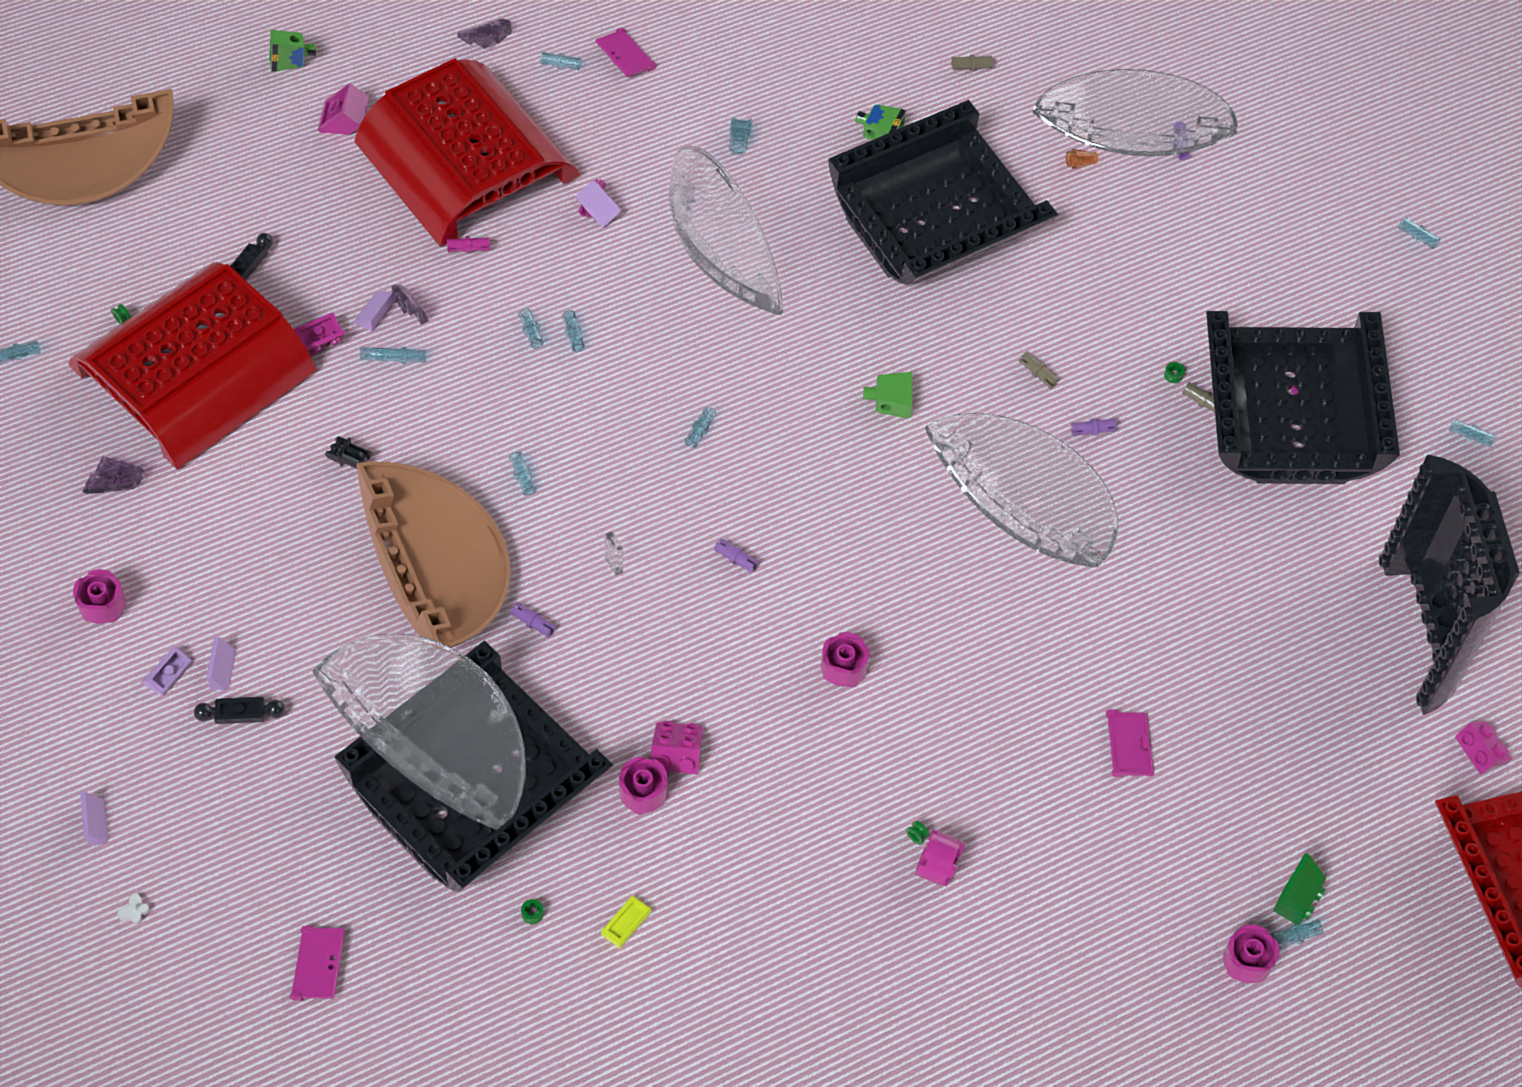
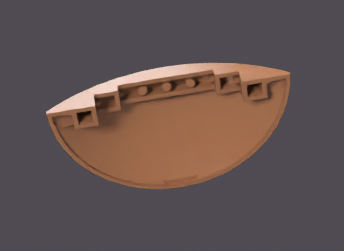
M172 89L131 96L132 104L113 107L114 111L32 125L31 122L9 126L6 119H1L0 185L17 196L50 205L86 204L109 197L125 189L149 169L167 141L174 109Z
M393 462L357 463V473L366 519L380 565L398 605L413 629L437 652L458 646L478 635L494 620L500 611L510 584L511 570L507 546L492 517L469 493L433 472Z

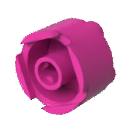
M97 569L87 572L88 575L83 578L80 577L73 587V596L80 614L85 621L91 623L116 622L126 605V598L119 580L108 570Z
M841 632L837 636L830 637L825 641L821 659V670L825 680L837 686L852 688L856 687L865 677L868 668L869 649L860 636L850 632Z
M635 757L623 765L619 775V795L622 803L635 814L641 815L658 809L666 801L667 772L658 760Z
M933 829L928 838L930 841L924 847L919 859L915 875L940 886L944 885L947 887L956 871V862L963 852L965 843Z
M1245 925L1232 934L1223 954L1224 965L1227 969V974L1231 978L1244 983H1258L1265 981L1270 975L1279 957V945L1275 937L1273 939L1268 933V930L1258 925Z

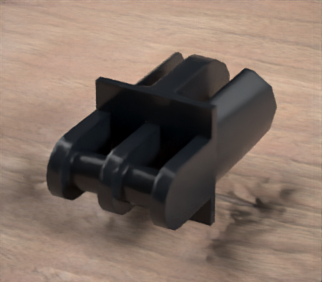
M339 436L335 438V444L332 443L330 445V451L325 453L328 459L340 463V467L345 464L357 469V463L367 462L373 454L371 451L351 443V438L347 440Z

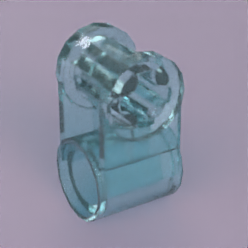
M732 117L729 150L731 153L742 155L747 151L752 130V119L740 120Z

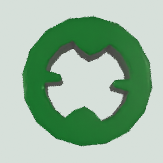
M119 304L117 309H111V313L115 320L121 324L131 316L128 310L122 304Z
M1178 362L1168 363L1164 372L1166 381L1174 384L1181 382L1185 372L1184 366Z
M916 820L912 823V827L909 826L906 829L908 837L918 845H922L924 839H928L930 836L928 829Z
M529 899L522 904L521 913L523 920L527 924L534 925L543 919V905L539 900ZM532 908H536V912L533 914V916H529L528 911H531Z

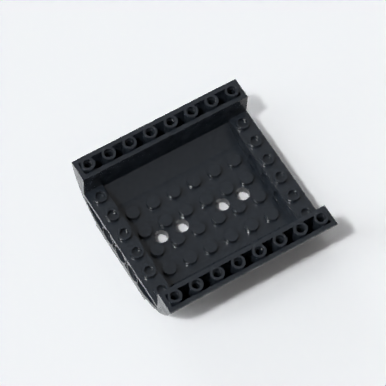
M970 100L961 102L828 158L833 187L847 222L887 277H891L901 284H910L1053 221L1059 215L1048 200L1036 205L1033 203L977 131L980 113ZM968 198H975L977 202L968 201ZM956 205L960 209H952L950 206ZM920 220L925 222V224L920 225L916 224L915 222ZM899 228H904V229H906L908 232H906V233L899 232L898 229H899Z
M1206 311L1218 455L1224 465L1232 472L1244 478L1254 480L1257 484H1346L1348 481L1361 479L1384 469L1400 456L1381 312H1359L1354 328L1229 327L1228 311ZM1286 372H1291V373H1293L1295 376H1294V377H1288V376L1285 375L1284 373H1286ZM1295 387L1298 393L1291 395L1286 390ZM1290 425H1298L1301 429L1294 430L1290 427ZM1298 442L1302 444L1303 447L1296 448L1292 445V443Z
M1426 455L1423 464L1420 465L1419 473L1414 478L1413 486L1407 494L1405 504L1402 505L1394 528L1390 531L1389 539L1384 544L1382 554L1379 555V565L1383 568L1385 576L1410 575L1411 583L1416 588V602L1421 606L1422 623L1426 624L1427 641L1432 646L1434 664L1429 669L1425 681H1423L1419 692L1416 694V702L1421 707L1423 715L1438 709L1454 694L1520 574L1495 491H1490L1478 477L1461 465L1433 455Z
M485 640L334 756L345 778L371 812L372 816L434 880L436 879L442 885L455 892L463 890L613 766L598 749L589 754L502 670L500 655ZM514 751L521 754L516 760H511L507 757L509 753ZM494 766H499L503 769L501 773L496 775L491 774L489 770ZM478 791L486 792L491 807L497 813L496 820L500 828L489 837L486 835L483 824L477 819L476 815L478 812L471 799L474 793L480 799ZM456 796H463L466 798V800L462 804H455L452 802L453 798ZM437 811H445L447 813L443 819L434 818V814Z

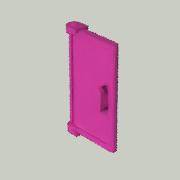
M624 28L616 29V32L595 40L626 77L646 70L649 72L657 67V64L642 51L626 33Z
M1107 710L1106 717L1108 718L1113 767L1112 776H1154L1147 713Z
M302 926L293 987L289 999L295 1001H303L304 998L334 999L345 929Z

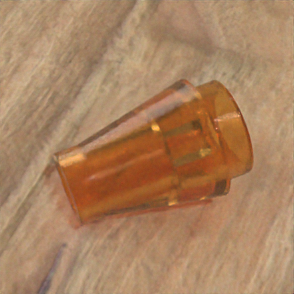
M1072 149L1066 153V165L1072 169L1097 163L1098 157L1096 152Z

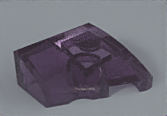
M500 18L459 31L457 37L469 45L476 43L485 49L494 41L499 44L512 33L511 21Z
M398 284L391 286L394 300L404 314L407 312L410 316L414 314L421 325L429 321L421 306L405 286Z
M102 456L95 473H90L82 492L85 494L133 490L139 485L145 472L141 467Z

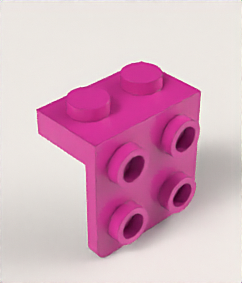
M657 722L651 747V760L652 758L658 760L664 766L666 772L698 775L703 727L694 723Z

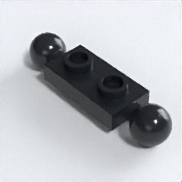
M269 233L259 234L256 239L257 244L249 243L230 265L245 280L248 279L267 256V249L273 245V237Z
M264 697L215 699V707L203 702L194 708V716L197 720L205 722L214 716L215 724L264 722V714H268L272 718H280L285 713V705L281 700L274 699L265 705Z

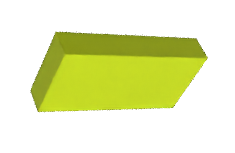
M632 895L601 930V935L621 949L652 913V909Z

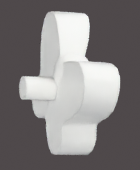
M132 894L129 906L120 909L117 915L121 921H132L133 924L139 925L142 921V915L148 914L150 909L147 904L142 903L138 894Z

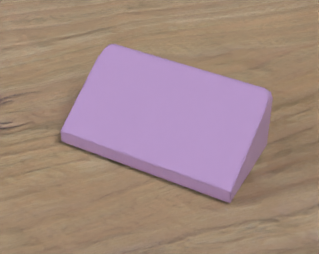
M594 180L575 196L602 228L621 212L620 208Z
M375 292L354 320V324L373 331L394 303L393 292Z
M215 637L213 641L206 678L211 690H228L236 651L219 637Z
M175 645L141 683L163 696L193 660Z
M81 792L84 837L90 846L106 844L108 842L104 800L90 793Z

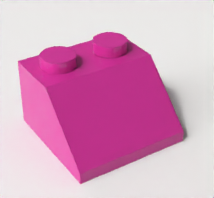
M351 83L347 84L325 100L318 131L321 133L350 135L358 130L368 108L369 96Z

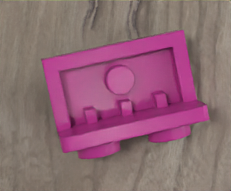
M333 312L294 329L311 355L323 350L322 346L330 343L333 346L343 341L341 337L346 334L341 329Z
M1487 721L1469 723L1455 736L1479 774H1485L1494 766L1507 765L1513 760L1508 753L1507 747L1500 742L1494 728Z

